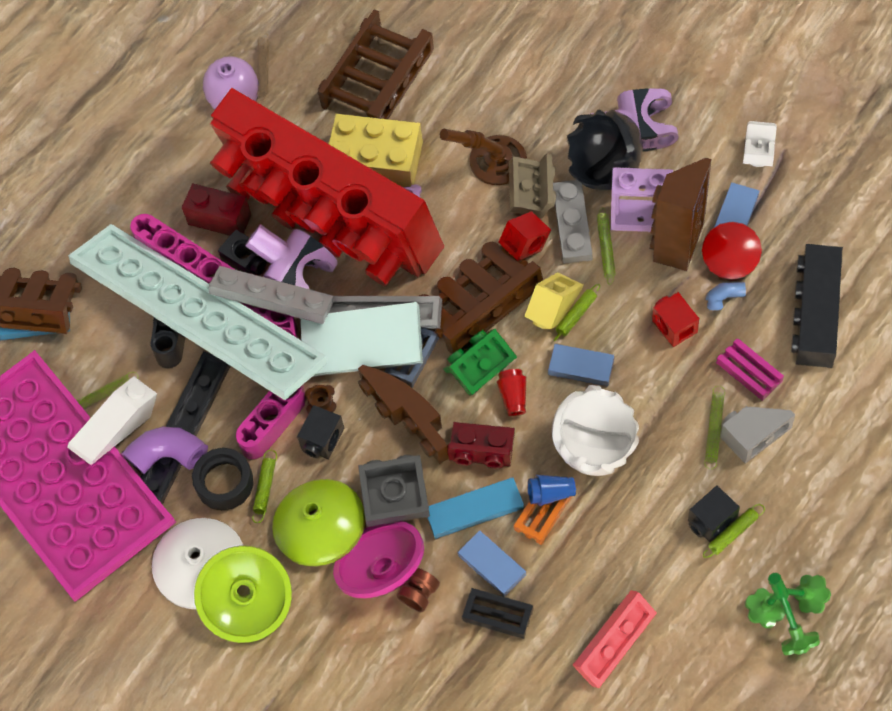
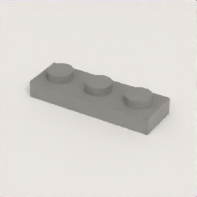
M578 180L553 183V191L556 192L555 210L563 264L592 261V248L582 184Z

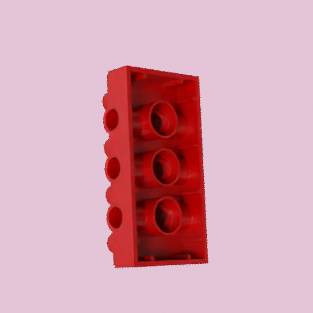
M231 87L211 114L213 120L210 122V125L223 145L210 161V164L218 172L231 179L226 186L228 191L245 196L247 201L250 197H253L265 205L270 203L277 206L271 215L288 229L292 230L298 224L309 232L314 233L317 231L322 234L318 242L330 251L334 257L339 258L344 252L357 261L365 260L370 263L365 269V273L380 285L387 286L400 267L417 278L421 273L425 275L445 246L424 199Z

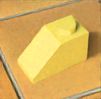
M558 272L536 284L524 317L532 320V323L539 328H554L570 310L581 292L583 284Z

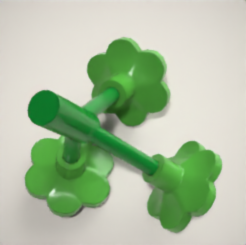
M779 573L770 574L768 581L774 593L770 594L768 590L760 588L756 590L754 595L748 596L745 600V606L749 610L748 618L752 623H760L764 628L769 629L776 622L781 621L786 614L790 625L788 631L791 638L781 643L782 653L784 655L804 654L810 648L820 644L819 634L815 631L803 632L801 625L796 623L788 597L792 595L799 601L801 612L820 614L825 609V603L831 597V592L826 587V580L821 575H804L800 579V585L793 589L786 588Z

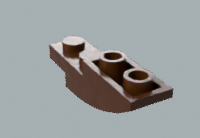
M366 365L360 366L358 370L361 380L358 381V384L367 397L372 395L376 400L375 407L384 419L389 417L394 425L402 421L411 435L416 433L421 440L419 444L429 458L433 456L439 464L449 458L448 445L437 432L442 429L441 417L433 406L417 391L396 377Z

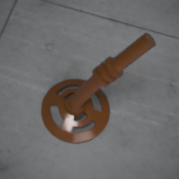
M445 128L440 131L441 140L461 143L466 148H472L470 154L471 170L479 180L490 185H505L509 183V173L496 175L498 172H504L509 169V161L513 157L508 147L509 144H512L517 149L519 158L527 159L524 147L517 140L509 136L493 135L485 137L481 132L472 130L461 132ZM478 157H484V162L488 166L486 172L479 167L477 163Z

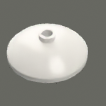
M196 518L184 521L170 529L159 541L152 559L154 581L162 595L170 602L183 608L196 609L194 600L195 584L205 563L218 552L229 547L243 545V543L231 527L218 520ZM200 552V556L198 558H190L192 553Z

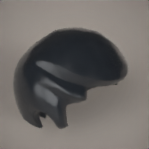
M598 109L594 114L576 116L573 125L579 123L578 128L567 135V143L569 145L568 159L572 162L568 169L569 173L588 188L602 191L612 190L613 168H639L643 150L640 130L631 118L615 110L605 113Z

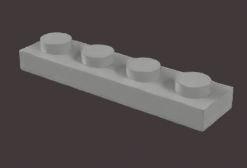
M219 266L209 284V294L320 324H324L333 305V295Z
M333 296V305L329 313L417 302L420 309L421 328H440L442 298L440 296Z

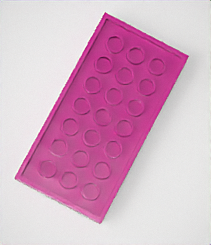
M34 350L0 376V507L66 592L76 602L174 525L176 521L115 447L92 465L67 448L68 443L91 417Z

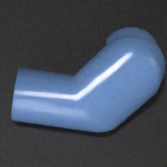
M745 282L720 283L706 294L705 300H708L707 308L709 310H721L724 299L745 297Z

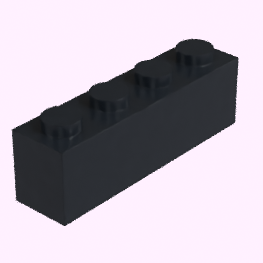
M806 244L804 255H798L796 272L802 273L801 281H796L795 299H800V308L795 307L793 314V326H798V335L793 334L791 342V353H796V365L833 368L837 353L843 247Z

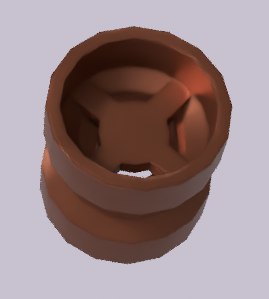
M417 568L408 583L400 588L396 596L406 606L416 611L424 612L429 604L428 598L430 594L437 591L440 582L427 571Z

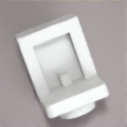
M749 121L747 123L743 164H751L755 167L773 166L777 129L775 123Z

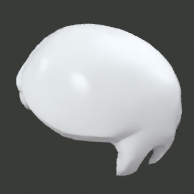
M589 385L585 391L571 393L558 406L552 422V440L557 452L568 465L583 474L591 476L612 474L615 468L626 464V458L634 452L638 445L639 438L637 432L639 425L633 418L634 409L624 403L622 397L617 392L603 390L600 386Z

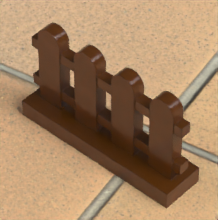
M487 242L482 246L484 257L482 261L477 263L472 259H466L460 263L459 268L462 276L455 281L451 277L439 279L437 287L440 294L437 296L442 298V305L449 301L459 310L452 316L442 307L440 328L434 330L438 338L444 337L447 350L452 354L459 348L462 350L466 349L471 345L469 340L482 329L487 332L532 296L536 284L543 281L541 267L534 261L528 263L523 259L519 262L496 242ZM492 265L503 274L498 280L486 271ZM469 283L481 292L476 298L464 289Z
M18 268L6 269L2 276H0V328L67 334L70 328L68 312L73 310L71 299L74 293H80L82 290V285L78 283L76 274L65 273L60 276L58 281L50 280L48 272L44 270L35 271L30 278H22ZM18 288H25L21 297H14ZM46 290L53 291L49 300L42 299Z

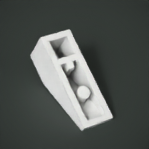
M133 376L111 394L68 443L67 448L92 465L151 417L157 393Z

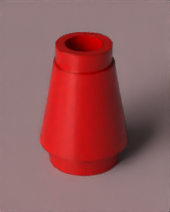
M508 369L498 374L499 380L496 383L508 416L525 414L527 377L523 375L521 369Z

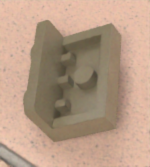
M545 154L541 161L514 156L509 161L510 212L526 214L532 211L537 217L543 218L547 211L553 208L556 202V192L553 191L555 166H552V155Z

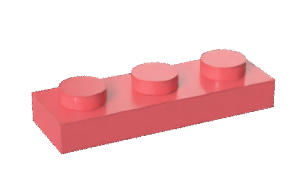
M631 590L573 664L574 668L593 687L598 689L601 687L657 614L639 592Z

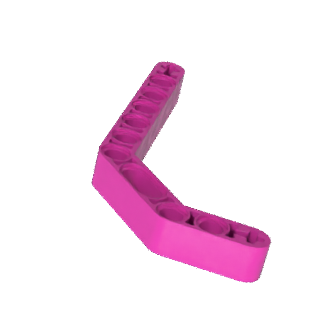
M149 214L137 215L131 221L130 228L135 239L208 284L213 279V277L208 276L215 274L219 266L234 269ZM195 259L192 262L186 263L188 260ZM241 303L298 338L294 316ZM280 318H286V319H285L284 321H282V322H275L276 320H278V319H280ZM304 384L295 391L296 395L286 400L269 391L238 427L236 439L242 454L246 458H261L300 413L306 402ZM270 415H277L274 420H265Z

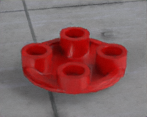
M737 222L722 223L711 229L705 237L702 246L703 260L708 269L718 277L731 282L753 272L759 264L762 255L761 242L754 230L743 223Z

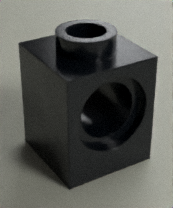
M236 229L218 249L221 261L235 270L253 275L260 274L264 270L267 261L245 246L250 237ZM245 255H250L249 257H247V258H245V259H240L241 257H243V256H245Z
M313 405L297 435L302 451L310 457L319 458L320 456L329 460L345 429L342 417Z
M717 485L689 509V527L698 537L702 538L704 536L711 542L738 518L740 506Z

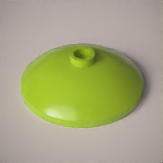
M330 479L309 481L289 492L278 505L272 523L273 537L280 551L291 561L304 566L327 565L344 557L358 543L365 527V511L359 496L346 484ZM317 510L315 514L309 515L311 511Z
M247 545L229 547L212 556L201 569L194 590L196 610L204 625L220 638L237 643L254 642L273 633L286 618L292 599L291 582L281 562L271 553L261 548ZM241 585H246L249 587L250 592L248 595L242 596L238 593L237 589Z

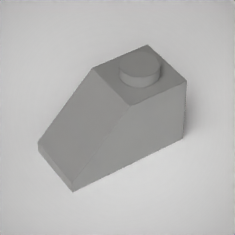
M746 406L738 413L733 411L722 421L720 438L746 464L792 428L795 414L791 410Z

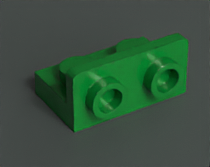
M482 329L469 340L472 344L465 351L459 348L446 359L449 364L443 370L446 374L451 372L469 396L477 392L517 358V355L496 329L488 332Z

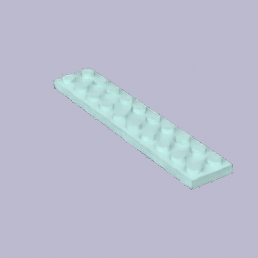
M112 224L68 255L71 265L283 400H286L327 364L326 356L241 303L209 294V284Z

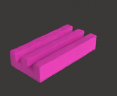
M738 338L731 347L728 346L725 349L723 355L720 354L717 357L716 363L762 401L783 382V374ZM731 357L733 360H735L751 376H754L761 383H763L766 386V388H762L759 384H757L753 379H751L747 374H745L742 370H740L728 359Z

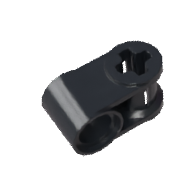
M154 317L150 341L151 349L157 363L161 367L173 368L182 360L186 337Z

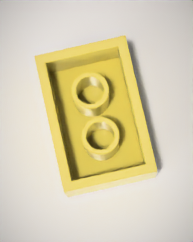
M336 114L329 145L403 188L411 187L415 182L423 144L420 123Z

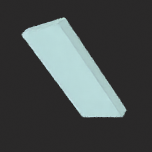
M417 302L328 313L324 324L300 318L301 341L326 356L327 364L314 376L359 371L358 368L362 365L380 369L423 363L420 309Z

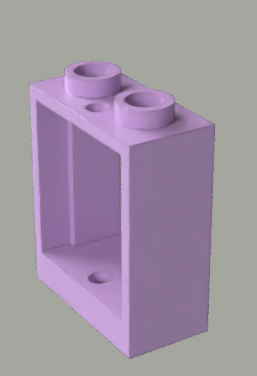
M613 168L611 230L651 232L654 221L651 216L655 203L652 200H624L619 198L620 196L653 197L656 186H662L666 174L673 172V170ZM642 218L644 219V221L639 222L638 219Z

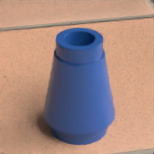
M535 475V478L528 479V496L531 504L538 503L539 506L576 495V485L573 477Z

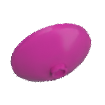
M403 521L370 526L363 530L361 538L355 547L344 557L335 561L333 568L335 582L345 594L355 598H374L388 594L409 580L418 568L424 554L423 539L414 526Z

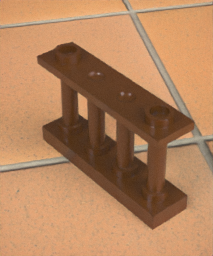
M374 9L370 16L362 21L359 32L328 78L320 83L318 95L321 108L327 109L332 100L336 99L366 112V115L370 118L389 119L433 52L432 33L422 29L417 38L410 39L381 27L379 11ZM378 37L408 51L403 59L397 60L368 47L374 38ZM363 57L392 69L394 72L389 79L384 81L355 69V66ZM347 78H350L380 91V94L376 100L370 102L342 90L341 87Z

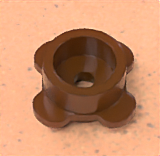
M315 385L305 391V397L308 399L307 413L309 414L313 405L334 412L337 407L333 401L334 388L330 385ZM322 398L323 402H318V399Z

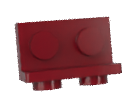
M453 422L451 442L448 443L447 449L449 461H454L459 465L485 464L487 467L495 469L502 468L503 466L511 467L515 428Z

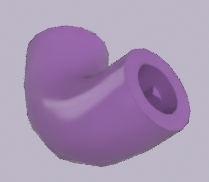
M162 426L144 432L132 441L121 455L142 474H145L159 459L165 457L176 459L186 469L190 470L194 468L199 458L207 453L208 445L197 436L181 428Z

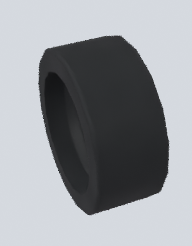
M223 447L210 450L199 458L192 472L193 486L201 501L208 507L221 511L234 509L244 503L250 496L254 485L253 473L249 463L241 453L234 449ZM230 464L239 469L241 481L230 492L215 494L211 493L205 486L206 475L218 465Z

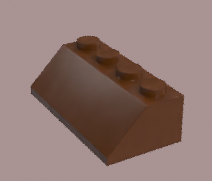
M704 158L666 174L663 185L656 186L652 200L655 205L651 216L654 221L650 232L653 235L650 242V249L654 250L653 262L683 271L688 270L705 223L712 159Z

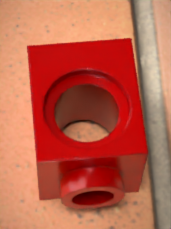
M531 211L508 220L498 243L519 261L541 252L551 229Z
M679 292L670 297L664 296L656 302L653 307L652 321L672 347L698 333L700 318Z

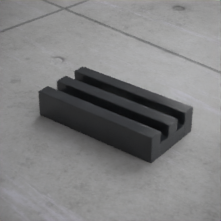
M471 588L462 615V621L524 639L534 608L533 605ZM475 599L522 612L524 615L520 617L498 609L475 604L474 602ZM471 611L519 624L520 627L475 615Z

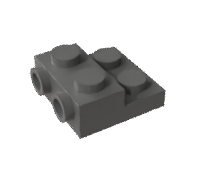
M402 455L393 460H372L364 465H358L367 527L430 516L420 455Z

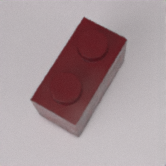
M192 183L182 205L188 225L229 236L236 229L244 234L251 217V211L245 196Z

